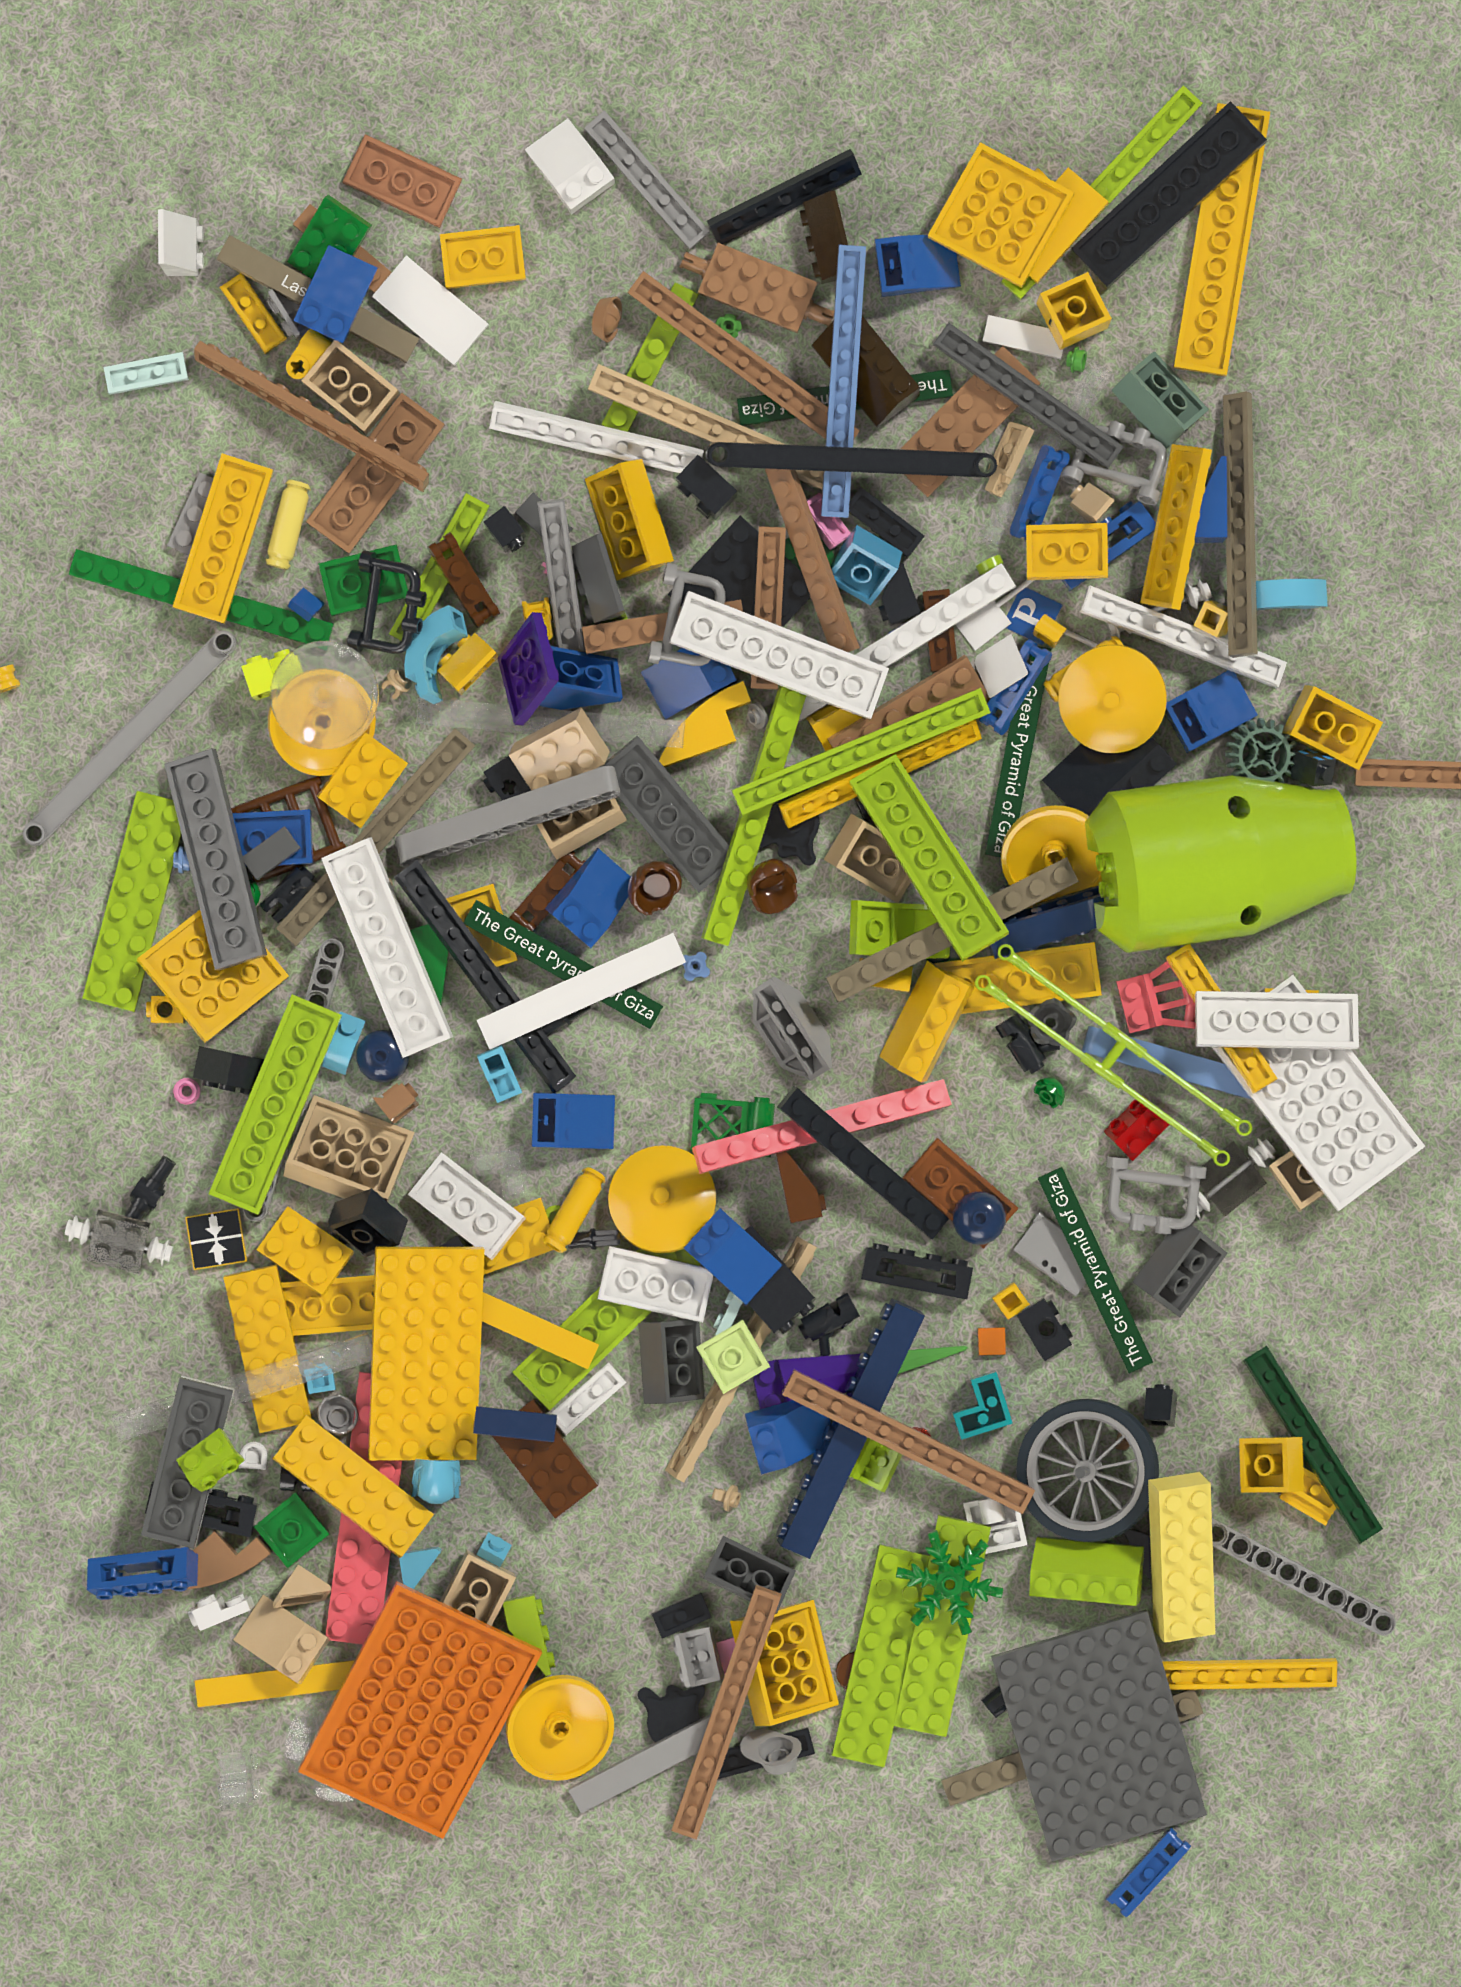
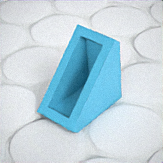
M432 1547L406 1551L399 1558L403 1584L414 1589L442 1549Z

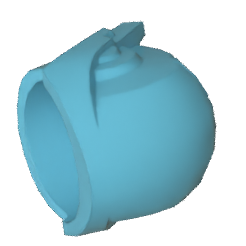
M415 1459L412 1476V1496L416 1497L418 1494L423 1501L431 1504H443L451 1500L454 1495L455 1498H459V1486H461L459 1460Z

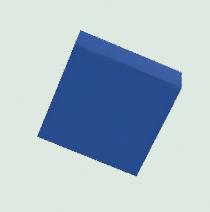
M303 587L291 599L288 607L309 622L322 609L325 603Z

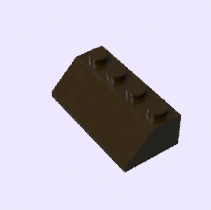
M862 316L856 403L876 428H878L920 397V387ZM833 321L812 344V348L829 369L831 366Z

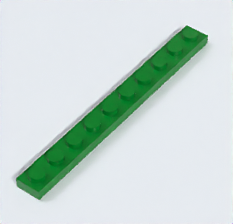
M79 549L75 550L68 574L170 605L174 604L181 582L179 578ZM237 595L233 597L226 621L325 650H327L334 623L312 618L308 622L296 612Z

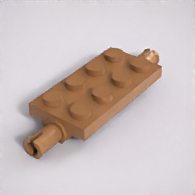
M717 243L713 256L708 261L687 251L684 254L685 260L682 259L680 268L702 275L703 281L698 290V294L795 333H798L803 319L809 318L827 326L832 322L834 310L832 311L813 303L812 296L818 283L816 281L721 243Z

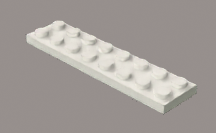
M690 591L686 593L669 640L671 644L866 719L872 718L889 670L885 666Z
M372 837L321 858L402 1057H407L452 1038L453 1034Z

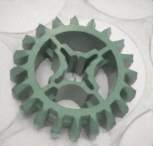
M1258 718L1257 723L1254 720H1248V729L1240 724L1238 729L1241 734L1232 732L1231 736L1235 739V742L1226 743L1227 747L1232 748V753H1225V757L1232 758V761L1228 762L1226 766L1227 768H1236L1231 775L1284 783L1282 774L1290 777L1291 772L1287 767L1295 765L1293 761H1290L1291 756L1294 757L1295 751H1290V748L1296 745L1295 741H1287L1290 735L1282 733L1284 725L1278 724L1275 726V721L1272 719L1265 723L1264 718ZM1266 732L1274 740L1262 744L1253 735ZM1246 744L1249 749L1248 756L1243 760L1242 754L1244 746ZM1259 749L1265 750V754H1262L1265 756L1264 759L1257 758ZM1279 749L1280 758L1276 766L1274 754ZM1261 765L1263 769L1268 770L1269 774L1257 777L1251 774L1248 769Z

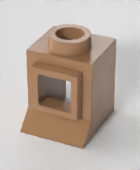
M396 1083L382 1094L383 1098L372 1097L393 1124H396L419 1105L415 1100L418 1094L409 1083L405 1086L403 1083L400 1085Z

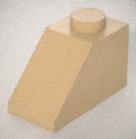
M1089 482L1085 487L1079 485L1070 495L1073 499L1070 506L1089 523H1097L1115 501Z

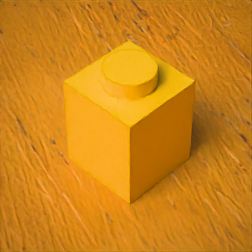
M1214 600L1205 601L1194 626L1215 637L1226 636L1228 632L1227 606Z

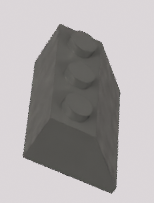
M602 533L573 545L574 570H579L581 577L576 582L580 596L586 595L589 604L584 606L588 621L594 620V624L597 625L625 618V610Z
M1192 1225L1184 1229H1171V1234H1167L1159 1247L1156 1248L1148 1262L1139 1271L1133 1283L1175 1315L1181 1317L1228 1253Z
M682 1319L638 1323L644 1404H668L705 1399L702 1356L696 1348L701 1345L699 1322Z
M722 1536L703 1579L748 1601H751L756 1585L781 1593L782 1595L775 1612L777 1614L796 1570Z

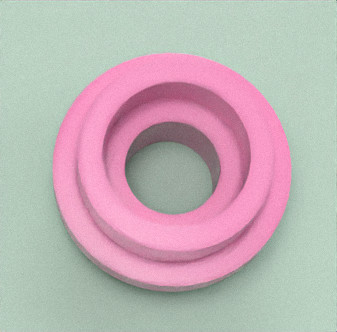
M191 1078L180 1079L174 1086V1097L181 1104H193L200 1097V1086ZM185 1086H189L192 1089V1094L188 1097L182 1094V1089Z

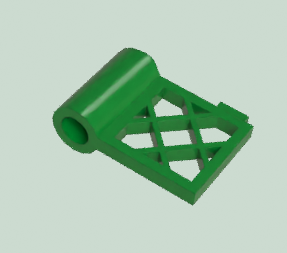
M701 1093L700 1098H695L691 1151H693L692 1148L694 1146H697L698 1134L706 1128L716 1140L727 1136L732 1130L738 1135L773 1125L775 1104L770 1103V1098L754 1097V1102L720 1100L717 1099V1094ZM701 1103L711 1104L718 1112L707 1123L700 1116ZM717 1105H727V1106L724 1107L722 1110H720ZM731 1106H741V1119L733 1125L724 1115V1112ZM721 1116L730 1128L718 1137L709 1125ZM699 1120H700V1121L702 1122V1124L704 1125V1126H702L700 1129H699ZM741 1123L740 1132H739V1131L736 1129V1127Z

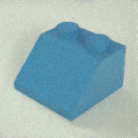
M856 525L842 544L831 565L837 586L871 606L898 570L902 551Z

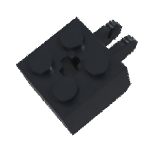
M371 1188L335 1202L327 1222V1232L331 1235L339 1234L338 1241L345 1245L350 1243L365 1257L375 1254V1247L398 1246L408 1219Z

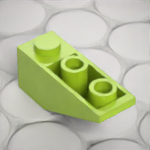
M535 1593L506 1599L503 1607L509 1631L514 1637L542 1650L537 1666L545 1676L551 1675V1668L556 1667L553 1651L547 1652L546 1641H550L548 1627L541 1624L540 1615L544 1614L542 1599H536Z

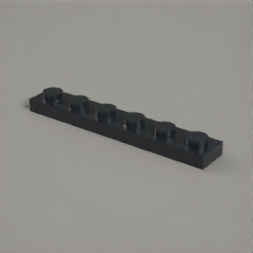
M849 149L707 220V223L716 243L724 244L802 205L803 202L818 197L862 175L854 153Z

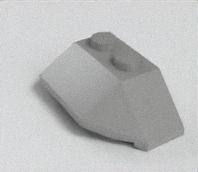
M776 977L770 978L752 990L754 997L753 1023L782 1068L803 1076L809 1081L832 1068L830 1036L801 991Z

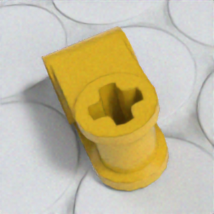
M309 329L301 338L297 348L286 363L288 375L294 379L304 378L332 342L321 333ZM303 361L304 363L302 367L305 370L299 372V365L297 364V362Z
M545 597L543 601L531 603L522 601L525 621L532 612L542 613L544 624L547 627L548 640H550L553 632L548 597Z

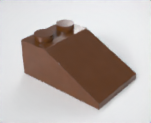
M787 1151L776 1153L790 1223L823 1217L822 1211L827 1210L824 1194H818L817 1189Z

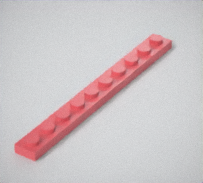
M942 1079L825 1112L849 1133L949 1107L952 1104L945 1081ZM790 1120L697 1145L692 1150L699 1173L702 1174L813 1144L817 1141L794 1121Z

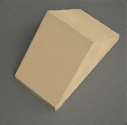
M298 1565L272 1603L273 1608L325 1601L331 1592V1587Z

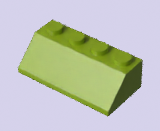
M1037 1537L1030 1571L1029 1596L1137 1606L1141 1600L1144 1546Z

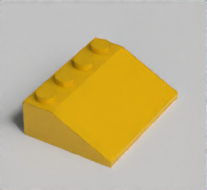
M814 1600L781 1607L777 1614L774 1615L747 1693L755 1726H772L839 1705ZM745 1617L730 1621L735 1644Z

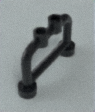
M363 550L359 557V571L371 573L363 631L351 630L347 640V648L349 651L358 653L362 652L363 648L391 654H400L411 646L414 634H420L422 630L423 620L416 618L417 608L425 606L427 594L420 591L421 578L413 566L379 559L375 552ZM382 570L405 574L410 579V588L405 599L407 605L406 616L402 621L403 637L399 643L372 639Z

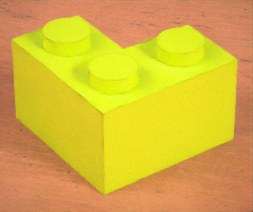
M289 649L281 650L274 653L275 658L270 660L267 657L262 658L261 655L246 660L247 664L241 667L253 699L258 701L275 695L288 679L303 671L295 651L290 652Z

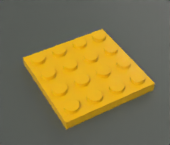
M980 142L932 226L928 238L1022 288L1070 204L1074 192Z
M200 910L137 958L138 963L204 1043L212 1039L289 977L267 948V956L220 971L215 970Z

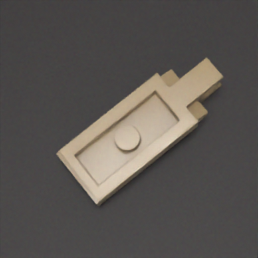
M1011 421L1008 423L994 454L997 461V469L989 477L985 487L986 491L1002 498L1033 435V429Z

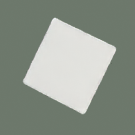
M1011 634L978 654L974 662L989 698H992L1028 675L1026 666Z

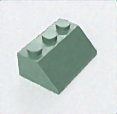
M1155 351L1129 371L1111 390L1119 401L1126 405L1136 416L1137 420L1166 449L1209 410Z

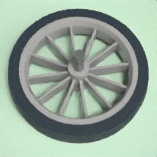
M1076 1399L1051 1408L1031 1426L1020 1446L1016 1471L1018 1481L1035 1489L1027 1508L1041 1525L1056 1535L1070 1540L1098 1542L1121 1535L1144 1516L1149 1508L1148 1480L1159 1478V1461L1152 1438L1141 1422L1131 1413L1107 1401ZM1081 1419L1100 1421L1090 1456H1087L1080 1424ZM1072 1421L1075 1424L1082 1459L1056 1431ZM1106 1423L1119 1431L1123 1436L1099 1458H1096L1095 1454ZM1051 1435L1065 1448L1077 1464L1042 1453L1043 1447ZM1126 1439L1134 1452L1135 1459L1102 1465L1101 1460ZM1040 1457L1075 1468L1074 1472L1040 1479ZM1132 1462L1137 1464L1136 1484L1103 1473L1104 1468ZM1075 1475L1076 1479L1050 1502L1043 1491L1041 1482ZM1101 1477L1134 1488L1130 1499L1124 1506L1101 1482ZM1082 1481L1071 1517L1063 1514L1053 1506L1075 1484ZM1094 1482L1119 1509L1116 1514L1103 1520L1100 1515ZM1086 1483H1088L1096 1521L1076 1519Z

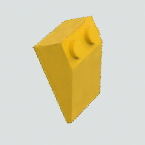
M1305 685L1282 733L1290 735V738L1309 748L1334 757L1337 761L1360 770L1383 722L1315 686Z

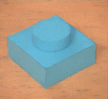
M332 1363L305 1367L309 1394L336 1390Z
M488 1532L476 1555L501 1567L512 1545Z

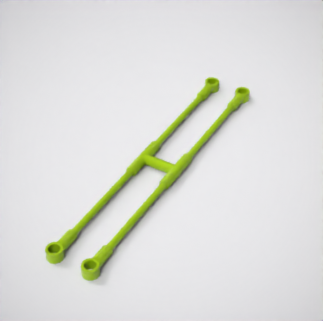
M1003 944L998 947L997 956L1000 959L1009 961L1022 972L1026 971L1102 1027V1030L1117 1042L1100 1063L1087 1052L1083 1053L1007 997V993L994 985L988 976L979 975L976 977L974 984L978 990L986 991L1001 1003L1004 1002L1079 1057L1082 1063L1118 1089L1124 1090L1196 1143L1199 1149L1213 1158L1216 1165L1226 1166L1229 1163L1230 1156L1226 1151L1217 1149L1204 1138L1200 1139L1124 1083L1125 1080L1116 1075L1110 1068L1124 1049L1127 1048L1139 1058L1143 1057L1219 1113V1117L1232 1125L1239 1135L1247 1136L1251 1133L1252 1124L1249 1121L1240 1119L1227 1108L1223 1109L1147 1053V1050L1132 1038L1114 1027L1110 1022L1106 1023L1030 967V963L1017 955L1010 945ZM1003 947H1007L1010 950V954L1006 958L1002 957L1000 953ZM980 978L987 979L988 984L985 988L979 987L978 981ZM1241 1123L1248 1125V1130L1244 1133L1239 1130ZM1220 1153H1224L1226 1156V1160L1223 1163L1217 1161V1156Z

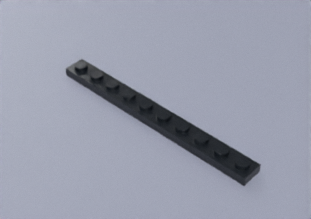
M415 860L394 876L395 880L493 1013L521 1001L418 860ZM541 1027L513 1039L552 1093H556L576 1077Z

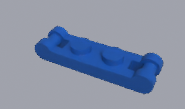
M1049 445L1041 447L1010 527V534L1017 538L1025 537L1026 540L1025 523L1027 519H1030L1028 525H1042L1061 472L1069 462V453L1062 450L1055 451ZM1052 461L1050 468H1047L1048 463Z
M1031 639L1027 640L1019 651L1028 675L993 696L987 704L991 713L979 718L981 723L986 726L991 725L994 727V731L1000 735H1004L1007 732L1018 708L1043 667L1052 658L1050 651L1037 647L1038 644ZM1030 656L1035 658L1032 665L1027 663ZM997 709L1003 711L999 718L995 716Z
M1170 1827L1164 1833L1160 1840L1106 1897L1110 1904H1116L1121 1909L1120 1913L1125 1917H1128L1190 1849L1191 1845L1186 1840L1182 1841L1176 1836L1177 1832ZM1168 1844L1175 1849L1171 1856L1164 1850ZM1126 1890L1133 1895L1129 1901L1122 1896Z

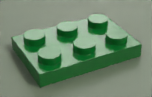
M327 195L321 202L287 262L313 279L328 245L355 256L372 224L330 195Z
M397 544L371 550V552L376 553L379 559L401 563ZM361 553L318 563L331 616L366 608L371 573L359 571L358 563ZM382 570L377 605L406 598L408 587L404 574Z

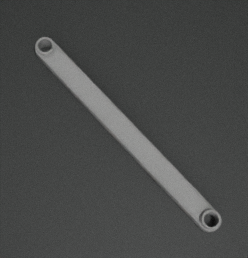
M225 630L217 632L52 798L23 829V838L26 843L32 846L44 844L234 652L237 641L232 633ZM222 636H229L231 638V645L226 650L219 649L217 645L218 639ZM37 826L41 829L42 836L38 841H31L28 835L29 831Z

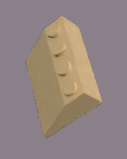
M314 1095L286 1161L283 1176L344 1199L372 1188L389 1203L415 1132Z

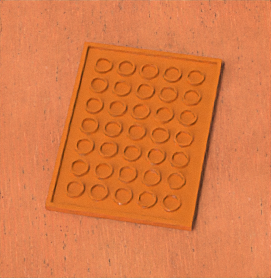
M396 1581L300 1763L298 1772L444 1839L502 1730L513 1705L519 1698L535 1668L542 1650Z

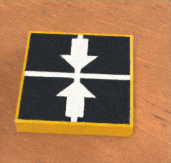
M239 1208L185 1217L194 1270L248 1261Z

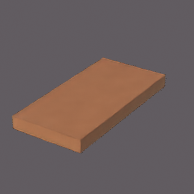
M365 134L342 183L440 228L462 182V178Z

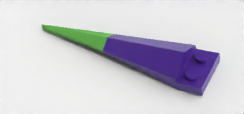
M955 1346L909 1350L898 1374L965 1351L968 1347ZM861 1353L767 1361L770 1367L752 1377L759 1410L792 1401V1399L782 1395V1391L793 1369L841 1393H846L845 1387L851 1376L854 1377L859 1368L857 1367V1361Z

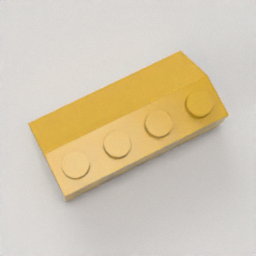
M642 459L621 462L585 478L616 581L662 567L667 562L671 563L674 561Z
M927 961L879 1057L919 1082L927 1081L975 985Z

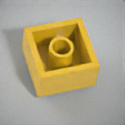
M1088 272L1040 293L1036 303L1060 350L1108 329L1112 319Z
M1302 1437L1239 1438L1241 1493L1304 1491Z

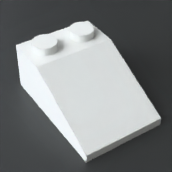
M568 118L525 149L571 214L615 184V179Z
M158 209V264L166 276H199V269L204 268V255L199 253V242L204 240L203 226L198 225L196 218Z

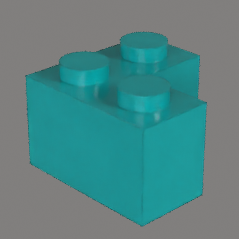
M994 1370L969 1378L977 1404L952 1412L960 1439L963 1440L1013 1424L997 1372Z

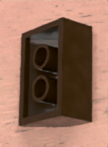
M834 190L803 202L804 210L799 211L802 226H808L810 236L805 237L808 252H814L816 262L811 263L815 279L820 278L821 284L836 281L838 245H848L836 191Z

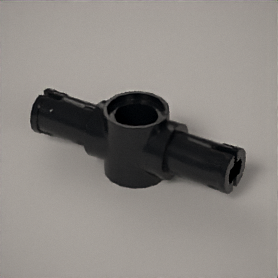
M163 1155L150 1175L147 1174L146 1177H141L130 1194V1197H132L130 1200L131 1205L119 1223L122 1227L132 1232L145 1212L148 1213L149 1210L153 1211L155 1209L157 1201L165 1194V1190H163L165 1187L164 1183L176 1165L173 1160Z

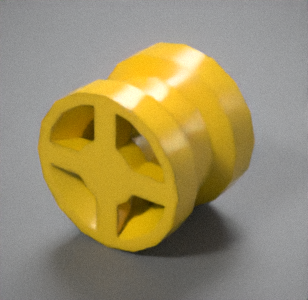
M13 664L0 667V693L20 686L19 680L14 676L15 668Z

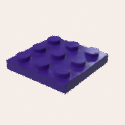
M535 612L529 615L497 658L514 725L524 726L559 680L558 670L553 660V650L550 647L547 636V627L544 624L542 613Z

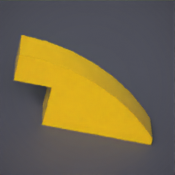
M744 681L712 696L689 715L671 737L660 757L659 762L664 768L736 742L726 712L751 703Z

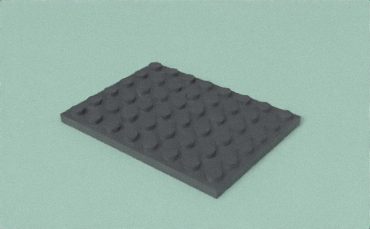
M1146 1609L991 1656L1052 1862L1207 1815Z

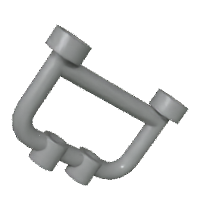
M1111 421L1109 427L1098 425L1095 427L1118 443L1124 442L1131 444L1137 449L1144 450L1147 448L1156 452V460L1149 479L1084 463L1085 453L1078 448L1075 450L1070 466L1064 467L1060 476L1064 482L1072 485H1080L1084 474L1137 487L1139 488L1137 499L1140 502L1156 505L1160 497V492L1156 489L1166 464L1167 452L1161 442L1150 438V431L1144 428H1136L1134 434L1125 432L1126 427L1124 424Z
M667 562L662 583L672 585L673 589L662 643L651 641L647 662L659 664V660L662 659L691 666L705 665L711 660L710 658L702 655L696 656L672 651L673 644L669 643L679 615L685 583L711 588L715 593L714 601L726 605L725 590L723 585L712 577L677 570V564Z
M1107 1156L1106 1167L1111 1168L1108 1208L1111 1215L1117 1221L1128 1223L1129 1229L1136 1231H1145V1226L1155 1227V1233L1171 1234V1229H1184L1192 1224L1197 1213L1200 1179H1206V1167L1185 1165L1184 1176L1130 1170L1128 1169L1129 1158ZM1121 1179L1188 1187L1187 1206L1184 1217L1176 1219L1165 1216L1123 1212L1119 1208Z

